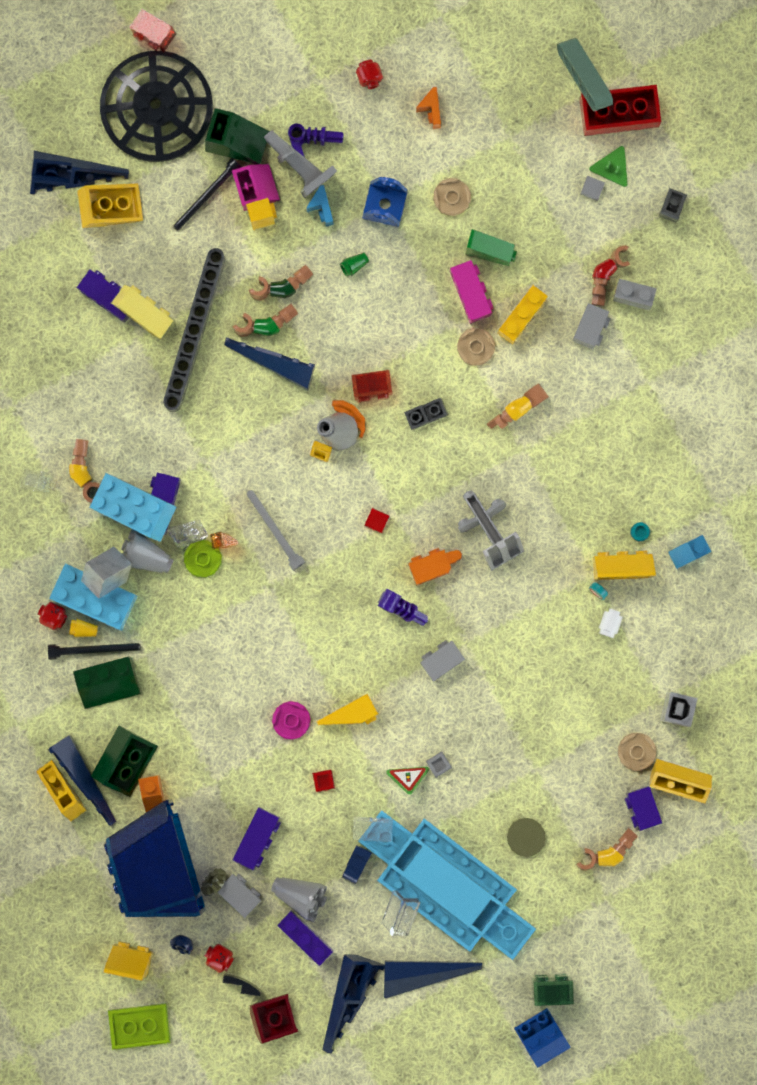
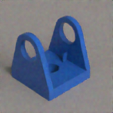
M378 177L372 180L362 219L399 227L408 189L392 178ZM386 199L390 202L391 205L388 209L380 207L379 204L382 200Z

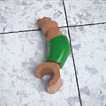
M289 304L278 312V316L274 315L266 319H255V321H252L251 316L244 313L243 318L244 321L248 322V325L244 328H240L237 325L232 327L234 332L241 337H247L253 331L255 334L269 337L278 333L280 328L283 327V323L287 324L293 317L298 315V312L292 304Z

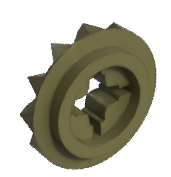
M222 868L214 869L213 872H210L205 877V881L201 884V891L205 896L217 893L224 885L227 874Z

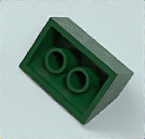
M130 656L73 671L77 690L85 709L141 694Z
M119 725L91 777L101 784L130 797L139 782L138 779L141 778L158 746Z

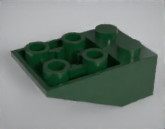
M215 108L205 139V152L259 165L261 164L267 144L264 136L270 131L233 112Z

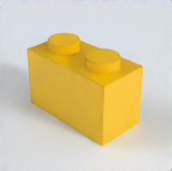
M268 198L246 204L253 230L275 224L274 219L277 218L274 203H269Z

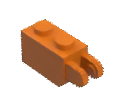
M437 548L429 551V555L422 558L419 555L411 558L408 566L416 586L449 574L450 565L462 559L461 551L454 550L445 553V550L440 551Z

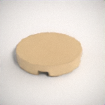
M448 178L442 180L435 188L433 201L441 213L447 216H456L462 214L468 208L471 201V193L469 187L461 180Z
M471 328L460 336L457 343V351L465 363L471 366H480L492 358L495 351V342L488 331Z
M631 733L620 741L618 757L626 768L633 771H642L654 763L656 746L648 735Z

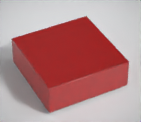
M372 508L364 526L382 533L390 516Z
M332 770L312 773L316 792L335 789Z

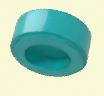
M638 522L632 526L630 534L635 541L642 542L649 537L650 529L647 524Z
M593 582L589 587V590L601 600H604L608 595L606 589L596 582Z

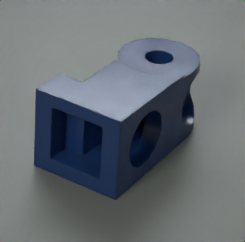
M356 845L342 878L356 884L372 852Z

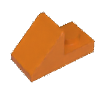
M433 87L416 107V112L431 111L428 112L429 124H433V129L441 128L437 87Z

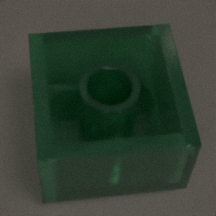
M566 973L555 974V977L549 978L547 974H537L535 978H531L532 1002L534 1006L574 1004L573 980Z

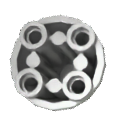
M337 412L320 420L317 425V430L322 440L334 450L348 449L357 441V423L354 417L346 413Z
M132 529L128 536L130 540H125L121 548L124 552L121 554L132 564L131 568L168 573L173 563L170 555L145 535Z
M277 877L271 889L285 904L301 917L311 922L315 921L319 907H323L327 900V897L324 896L327 886L321 883Z

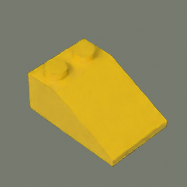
M138 183L88 185L77 191L82 228L143 221Z
M119 941L118 944L112 946L103 973L143 980L148 975L153 952L149 951V947L138 945L137 948L130 947V943Z

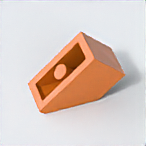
M160 775L138 779L147 817L167 813Z

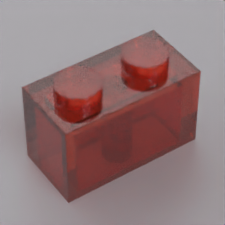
M141 9L129 27L135 39L140 42L146 41L148 46L155 51L159 49L165 52L176 35L172 26Z
M389 370L351 375L354 399L359 400L360 403L368 402L370 398L377 397L378 400L388 399L389 395H392Z

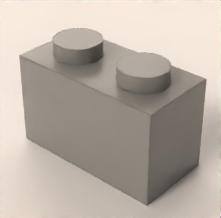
M619 279L613 301L650 311L657 288Z
M588 303L572 341L594 349L595 345L599 346L603 335L600 334L602 328L606 329L611 319L607 317L609 311Z
M445 640L437 646L439 650L434 653L429 651L421 657L423 661L420 664L433 682L465 660L453 641L448 643Z
M233 873L218 893L245 918L262 900L259 898L261 894L254 887L250 889L245 884L247 880L239 873L236 876Z

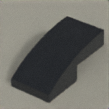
M224 974L223 983L241 985V994L261 995L262 990L250 981L232 974Z

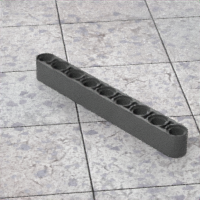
M213 248L207 254L164 396V406L170 412H177L182 407L223 271L225 256L219 248ZM219 254L221 255V260L213 262L211 260L212 256ZM213 272L216 274V277L213 280H207L206 275ZM208 290L211 293L208 298H202L200 296L201 292ZM203 308L205 310L204 315L196 316L195 311ZM193 326L200 328L199 332L195 335L190 334V329ZM188 344L194 345V350L190 353L184 351L185 346ZM183 362L189 364L188 369L185 371L179 370V365ZM177 380L183 381V386L180 389L173 387L174 382ZM172 398L178 400L175 407L168 406V401Z

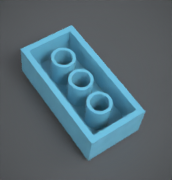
M105 473L89 508L149 538L161 542L177 507L115 476Z
M65 564L49 599L122 631L137 599V595L118 587L98 598L81 582L83 571Z

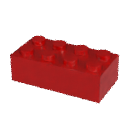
M657 85L609 90L612 95L613 105L597 111L591 109L581 93L579 101L584 136L659 128L662 122Z

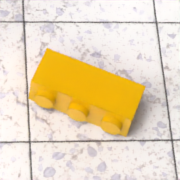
M532 285L499 328L497 334L513 345L546 302L548 296Z
M656 759L650 774L649 787L705 804L712 789V775Z

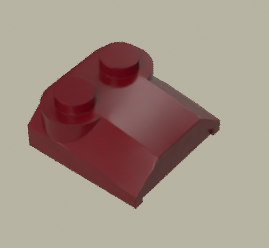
M288 994L250 1005L251 1019L256 1036L261 1044L298 1032Z

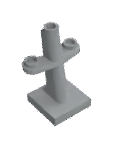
M273 130L264 136L266 142L279 154L277 157L279 159L278 162L281 164L286 161L303 178L304 188L300 193L304 198L337 172L333 165L325 172H322Z
M472 490L463 495L475 517L469 520L464 518L459 521L458 529L461 533H464L478 525L482 527L492 543L491 547L483 551L491 571L524 552L520 537L516 532L503 539L491 520L493 516L506 507L504 500H494L491 503V507L485 510Z

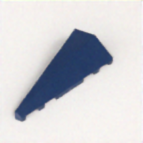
M34 151L30 194H36V190L45 188L47 192L53 191V187L65 186L68 189L93 185L95 180L101 179L111 182L113 177L124 176V179H128L129 169Z

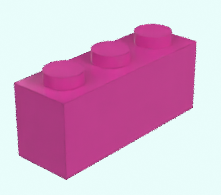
M472 260L451 267L450 274L469 323L471 324L491 316V310H494L491 300L486 299L485 293L487 290L484 282L479 281L478 275H480L477 264L473 265Z

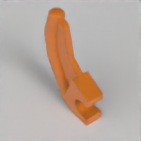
M333 400L332 406H334L335 411L354 417L360 430L359 437L363 438L365 417L354 405L344 400Z

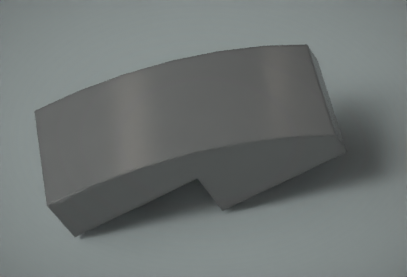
M442 398L404 412L411 430L449 415Z

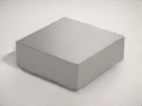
M587 176L580 195L598 201L605 182Z
M443 752L426 761L435 778L452 768Z

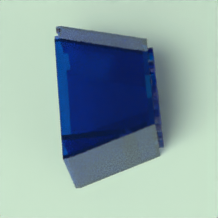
M172 799L163 801L106 839L104 844L110 862L107 864L110 875H114L115 883H113L115 894L120 896L121 902H118L121 914L125 913V917H197L206 911L178 813L174 814L171 808L174 805Z

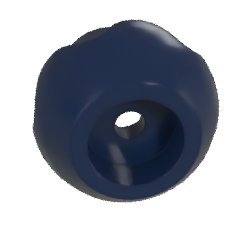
M177 935L170 941L172 949L178 950L181 954L187 953L190 955L193 951L192 940L184 935Z

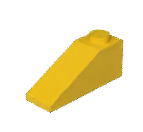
M365 694L316 722L318 725L358 724L363 722L369 724L377 720L375 716L378 715V712L368 694Z
M52 760L36 771L60 812L69 821H73L87 811Z

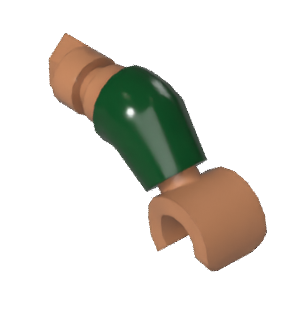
M305 264L293 274V278L289 277L287 280L284 279L268 284L265 278L259 276V283L264 288L261 291H254L253 289L248 291L251 297L258 301L266 299L269 294L272 297L286 299L294 295L299 288V284L303 285L313 273Z

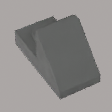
M669 188L659 216L677 222L687 194Z

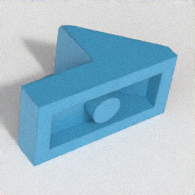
M321 185L306 209L307 212L322 209V211H319L321 222H325L327 227L334 224L325 187Z
M701 535L668 553L676 569L710 553L711 550L704 536Z

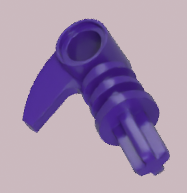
M295 123L288 129L291 146L302 156H304L302 150L304 143L310 144V141H314V144L321 142V146H325V142L343 143L344 139L343 132L326 131V127H322L321 130H317V127H315L314 130H311V127L304 129L301 124ZM300 131L302 135L299 138H295L292 136V133Z
M389 589L382 592L378 600V607L398 615L406 622L414 621L421 626L428 622V616L418 611L417 605L405 601L401 598L402 596Z

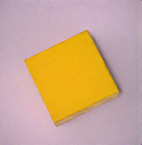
M314 441L310 455L328 462L332 447Z

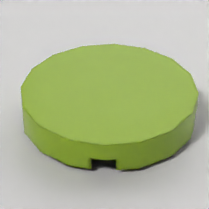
M208 540L192 542L184 553L185 567L196 577L206 578L214 575L222 563L220 549Z

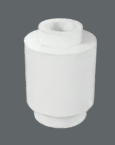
M609 609L608 612L604 611L599 626V634L614 638L615 634L618 633L623 618L619 616V611Z

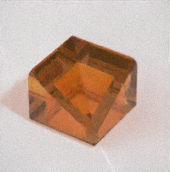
M216 532L210 534L212 548L214 549L229 548L238 544V541L227 533Z

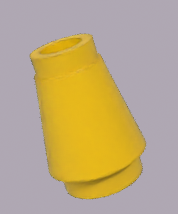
M77 618L76 620L71 619L69 635H73V637H96L98 625Z

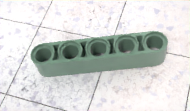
M573 38L558 43V54L591 109L597 111L613 105L609 89L578 39Z

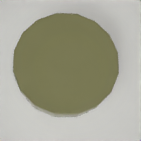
M518 819L508 829V845L517 855L524 857L534 856L541 851L545 844V831L541 824L534 819Z

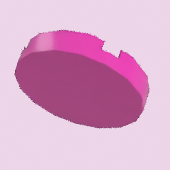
M289 701L282 703L276 708L273 713L272 723L278 735L285 739L293 740L300 738L307 732L311 719L305 706L298 702Z

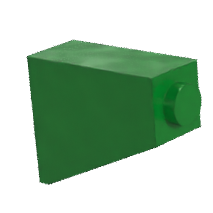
M471 229L466 255L510 266L511 261L515 262L517 251L514 250L515 244Z

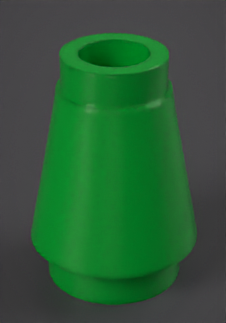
M363 252L343 259L340 267L345 276H353L369 263V259Z

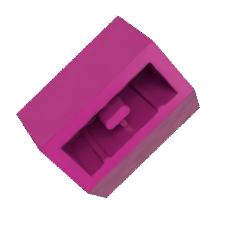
M269 164L248 165L232 170L244 211H247L246 204L268 198L269 203L280 201Z

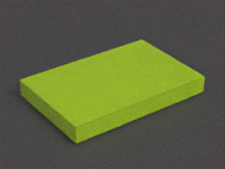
M166 1003L108 1010L112 1050L171 1042Z

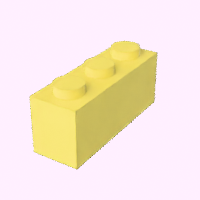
M124 285L111 304L150 334L161 339L174 321L168 317L170 313L162 307L158 309L154 306L156 302L148 296L146 298L141 296L142 291L134 285L131 287Z

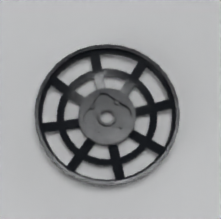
M152 50L127 58L111 72L102 89L100 114L106 133L120 150L139 160L164 162L185 155L202 140L211 122L213 100L207 80L192 62L172 52ZM156 55L172 57L186 65L177 72L172 68L157 65ZM148 56L149 66L140 68L129 76L121 71L125 65L133 60ZM191 70L196 73L202 82L206 97H194L191 85L185 78ZM157 71L167 72L174 77L167 84L157 81ZM149 72L150 82L140 86L133 80L140 74ZM116 76L123 82L117 94L116 104L105 105L107 90L111 81ZM180 81L186 88L189 97L177 98L173 89ZM129 86L135 91L133 101L122 103L124 91ZM159 100L161 105L159 108L154 109L150 106L151 102ZM179 105H189V111L184 122L176 116ZM195 105H207L205 120L201 129L196 134L188 127L194 116ZM123 110H134L137 119L131 126L125 120ZM117 111L120 123L127 131L121 140L111 130L106 113ZM172 122L178 127L174 132L162 136V126ZM142 124L153 127L154 137L142 135L137 131ZM182 133L191 139L181 149L168 154L163 153V142L173 140ZM132 137L143 142L155 143L156 155L139 153L126 145Z

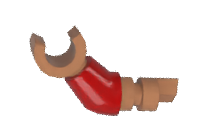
M623 245L616 248L612 252L611 259L609 258L595 267L592 279H594L593 284L595 285L592 290V305L604 306L606 289L604 288L607 286V282L610 281V277L617 271V267L624 268L630 265L628 261L622 262L619 259V252H626L629 248L628 246Z

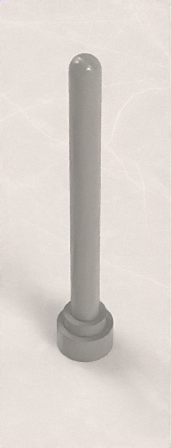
M249 490L247 492L248 498L289 557V566L293 571L305 563V560L302 556L295 554L254 491Z

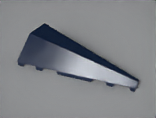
M226 337L224 343L226 347L307 391L309 390L315 364H306L299 359H292L257 346L254 348L244 342H237Z
M72 735L51 746L48 749L49 752L54 754L61 767L66 770L85 797L91 800L97 812L102 815L109 826L113 825L116 820L95 779L91 777L92 774Z
M344 954L323 1051L326 1053L334 1051L332 1046L337 1037L341 1039L344 1035L341 1032L346 1022H352L366 999L365 993L368 986L375 985L377 981L374 977L379 969H385L384 964L359 955Z
M385 960L384 998L481 970L482 962Z

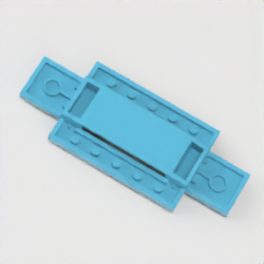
M381 810L358 840V842L388 864L377 881L469 952L479 939L483 937L513 960L536 930L535 927L506 906V903L517 889L425 818L415 831L411 833Z

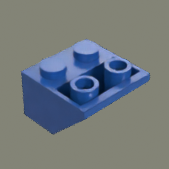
M548 1008L514 1028L537 1068L571 1048Z

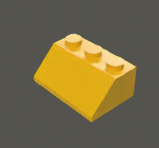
M628 551L617 552V555H609V552H599L598 556L593 557L594 580L641 579L656 576L653 554H648L647 551H636L635 555H628Z

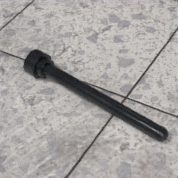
M233 158L226 163V170L174 224L175 230H180L228 179L232 174V170L241 168Z
M139 643L60 648L56 644H49L48 659L55 660L57 657H61V655L138 651L141 649V645Z

